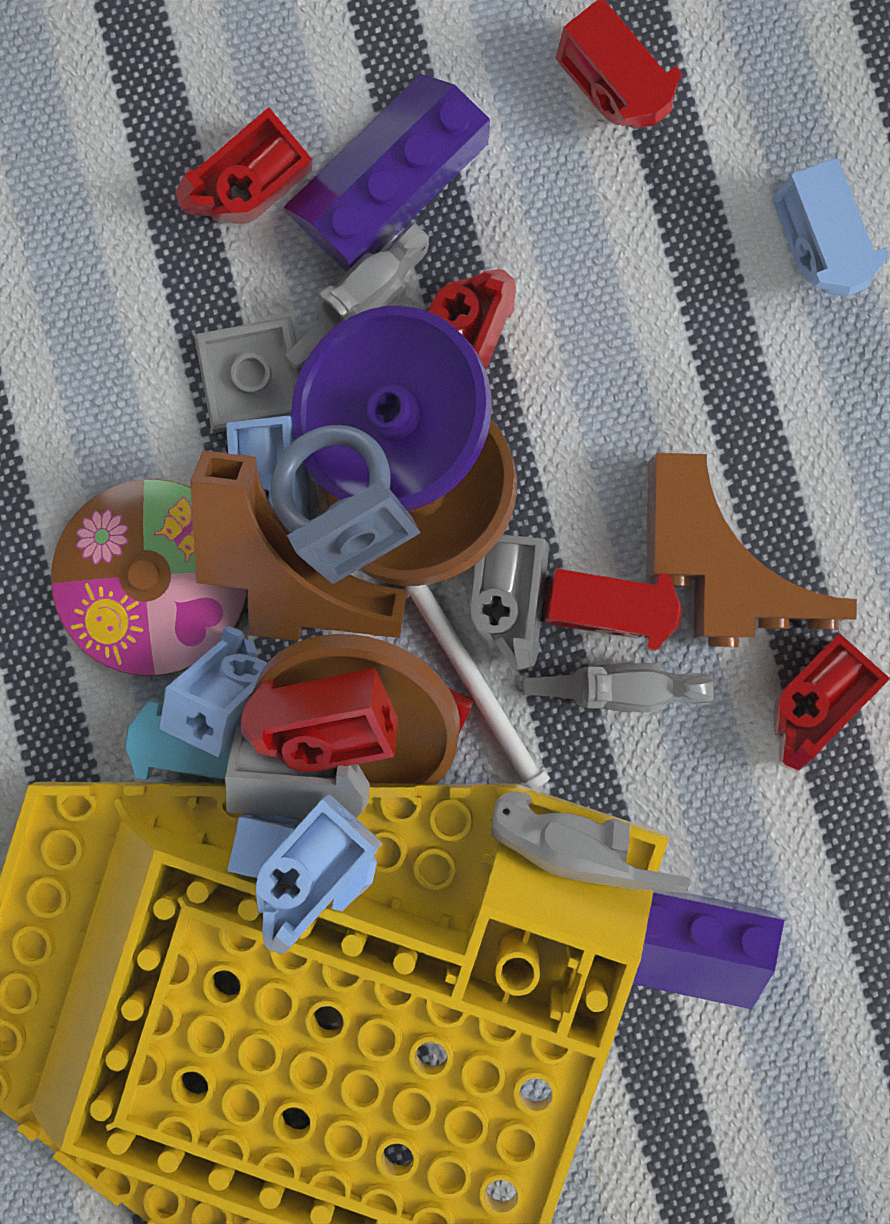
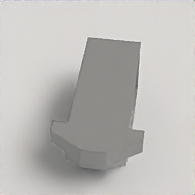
M502 535L490 552L475 564L470 605L471 619L492 649L497 650L499 648L513 669L523 670L534 667L539 653V633L550 544L543 538ZM499 599H501L502 605L510 608L509 617H501L499 625H496V619L488 616V611L490 607H497Z
M236 725L225 775L228 813L305 819L317 804L330 794L357 818L369 803L370 784L358 764L338 766V768L317 772L295 770L289 768L276 755L271 757L258 753L242 735L241 725Z

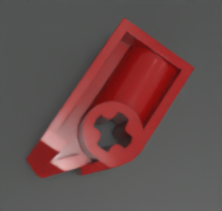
M596 0L563 27L555 59L608 121L615 125L638 129L654 126L670 114L682 72L675 65L666 73L606 0Z
M268 107L195 171L191 169L186 173L175 193L180 207L185 214L212 216L214 221L232 224L250 223L261 216L312 171V158L270 107ZM236 185L242 191L249 187V200L244 202L240 197L232 200L231 188Z
M495 269L483 271L474 278L470 277L451 282L437 292L428 311L446 320L468 340L479 355L485 370L488 367L507 317L511 318L514 310L516 294L514 278L505 270ZM465 310H468V315L463 314ZM453 316H457L456 321L452 320Z
M556 568L549 575L541 623L629 638H640L644 635V638H646L644 649L656 651L680 626L682 605L677 597L669 574H656L653 585Z
M840 633L791 681L775 700L774 733L775 735H780V764L792 771H800L814 759L821 749L890 680V677ZM792 697L797 701L805 697L808 698L812 703L808 711L813 717L808 714L800 718L795 716L792 711L795 709L796 703Z
M375 668L279 688L274 680L264 681L244 705L240 721L242 735L258 753L271 757L276 755L289 768L304 772H317L338 768V766H349L395 757L398 716Z

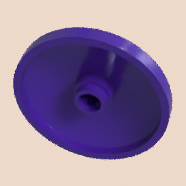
M383 306L369 309L339 323L318 342L306 359L298 376L292 399L291 423L294 441L313 429L328 425H345L365 432L380 445L386 455L390 469L391 492L407 511L417 509L432 503L452 490L466 476L479 457L491 420L492 401L489 379L485 367L473 346L455 327L441 317L426 310L409 306ZM345 446L324 447L315 451L303 461L304 466L314 480L337 499L342 500L352 497L369 486L368 466L363 457L351 448Z

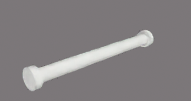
M430 584L404 587L402 590H406V599L411 597L521 777L523 782L520 785L535 790L546 783L550 777L545 770L539 771L428 587Z

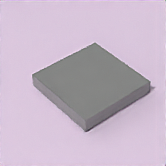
M290 316L194 334L211 430L214 433L227 431V422L281 416L291 417L292 399L301 367L295 370L284 359V355L296 344Z

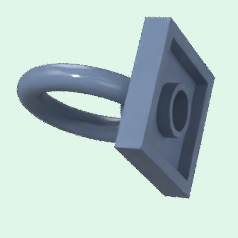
M328 425L313 429L297 438L285 450L277 462L271 481V500L276 515L284 527L291 532L287 536L295 552L330 583L334 584L420 534L412 516L390 490V469L384 451L365 432L345 425ZM328 446H345L358 452L365 460L369 469V486L352 497H347L334 503L325 513L313 520L304 517L297 510L292 499V482L301 463L315 451Z

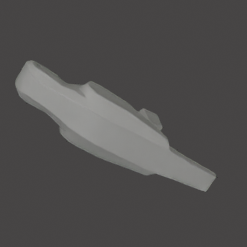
M412 223L396 237L386 251L378 252L374 255L367 252L347 271L336 287L328 286L319 294L318 307L320 310L317 313V322L284 355V359L297 370L305 363L318 342L339 323L360 312L377 307L390 306L402 292V280L408 271L427 253L429 236L416 223Z
M619 663L578 668L572 675L523 678V695L573 699L577 705L584 708L658 713L664 704L674 702L698 704L712 701L714 699V679L710 675L702 673L674 674L665 672L659 663Z
M518 791L505 793L495 803L492 835L500 843L515 850L541 869L555 876L627 889L685 893L690 886L689 877L638 869L626 863L630 823L620 822L619 819L613 818L601 825L588 818L567 813L536 815L528 806L532 800L531 796Z

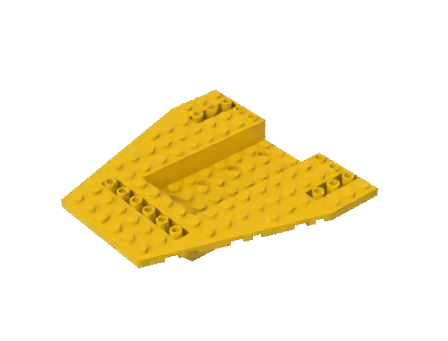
M32 783L27 787L0 876V1110L20 1124L16 1129L32 1142L36 1138L41 1140L55 1151V1154L52 1156L55 1160L118 1207L120 1203H123L147 1222L146 1224H551L641 960L653 890L627 889L558 877L541 869L515 850L500 843L492 835L494 806L497 800L505 793L518 791L531 796L532 800L528 806L536 815L567 813L588 818L601 825L613 818L619 819L620 822L630 823L626 863L634 868L654 872L659 870L669 837L665 833L519 784L369 783V803L356 819L382 842L374 854L377 859L373 883L343 911L332 909L333 899L296 942L282 955L268 949L264 945L262 932L263 913H258L256 897L257 878L228 872L238 820L244 814L227 812L226 783ZM281 883L287 890L291 887V885ZM222 970L232 972L240 981V991L233 995L220 992L215 986L214 974ZM323 1006L333 1007L341 1013L343 1025L335 1030L324 1029L316 1021L315 1011ZM434 1042L444 1048L447 1058L441 1064L427 1065L418 1057L417 1049L424 1043ZM190 1071L200 1073L208 1083V1091L196 1094L187 1090L183 1084V1074ZM529 1079H541L550 1086L551 1092L543 1100L530 1101L520 1091L523 1083ZM291 1107L302 1109L309 1116L310 1125L303 1129H293L284 1121L283 1111ZM391 1144L405 1145L412 1152L413 1159L407 1164H393L386 1158L384 1149ZM504 1180L511 1183L517 1192L511 1199L499 1201L488 1194L487 1187L494 1181Z

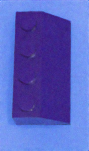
M420 73L302 188L283 209L347 273L367 252L373 255L378 253L488 145L490 118L455 84Z
M653 891L642 956L633 985L753 1009L775 972L785 920L767 909L686 892Z

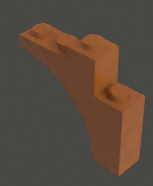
M202 451L190 481L196 583L217 585L225 588L248 589L249 635L299 641L302 627L400 638L406 590L374 584L352 575H348L334 584L330 583L295 552L287 536L291 532L280 522L261 485L256 466V457Z
M656 453L648 461L646 577H655L658 573L669 574L674 587H689L690 578L695 579L694 637H708V647L735 648L739 647V638L755 637V619H758V628L789 629V620L808 621V630H839V621L857 620V599L828 596L799 587L765 567L743 546L725 521L716 502L708 473L707 454Z

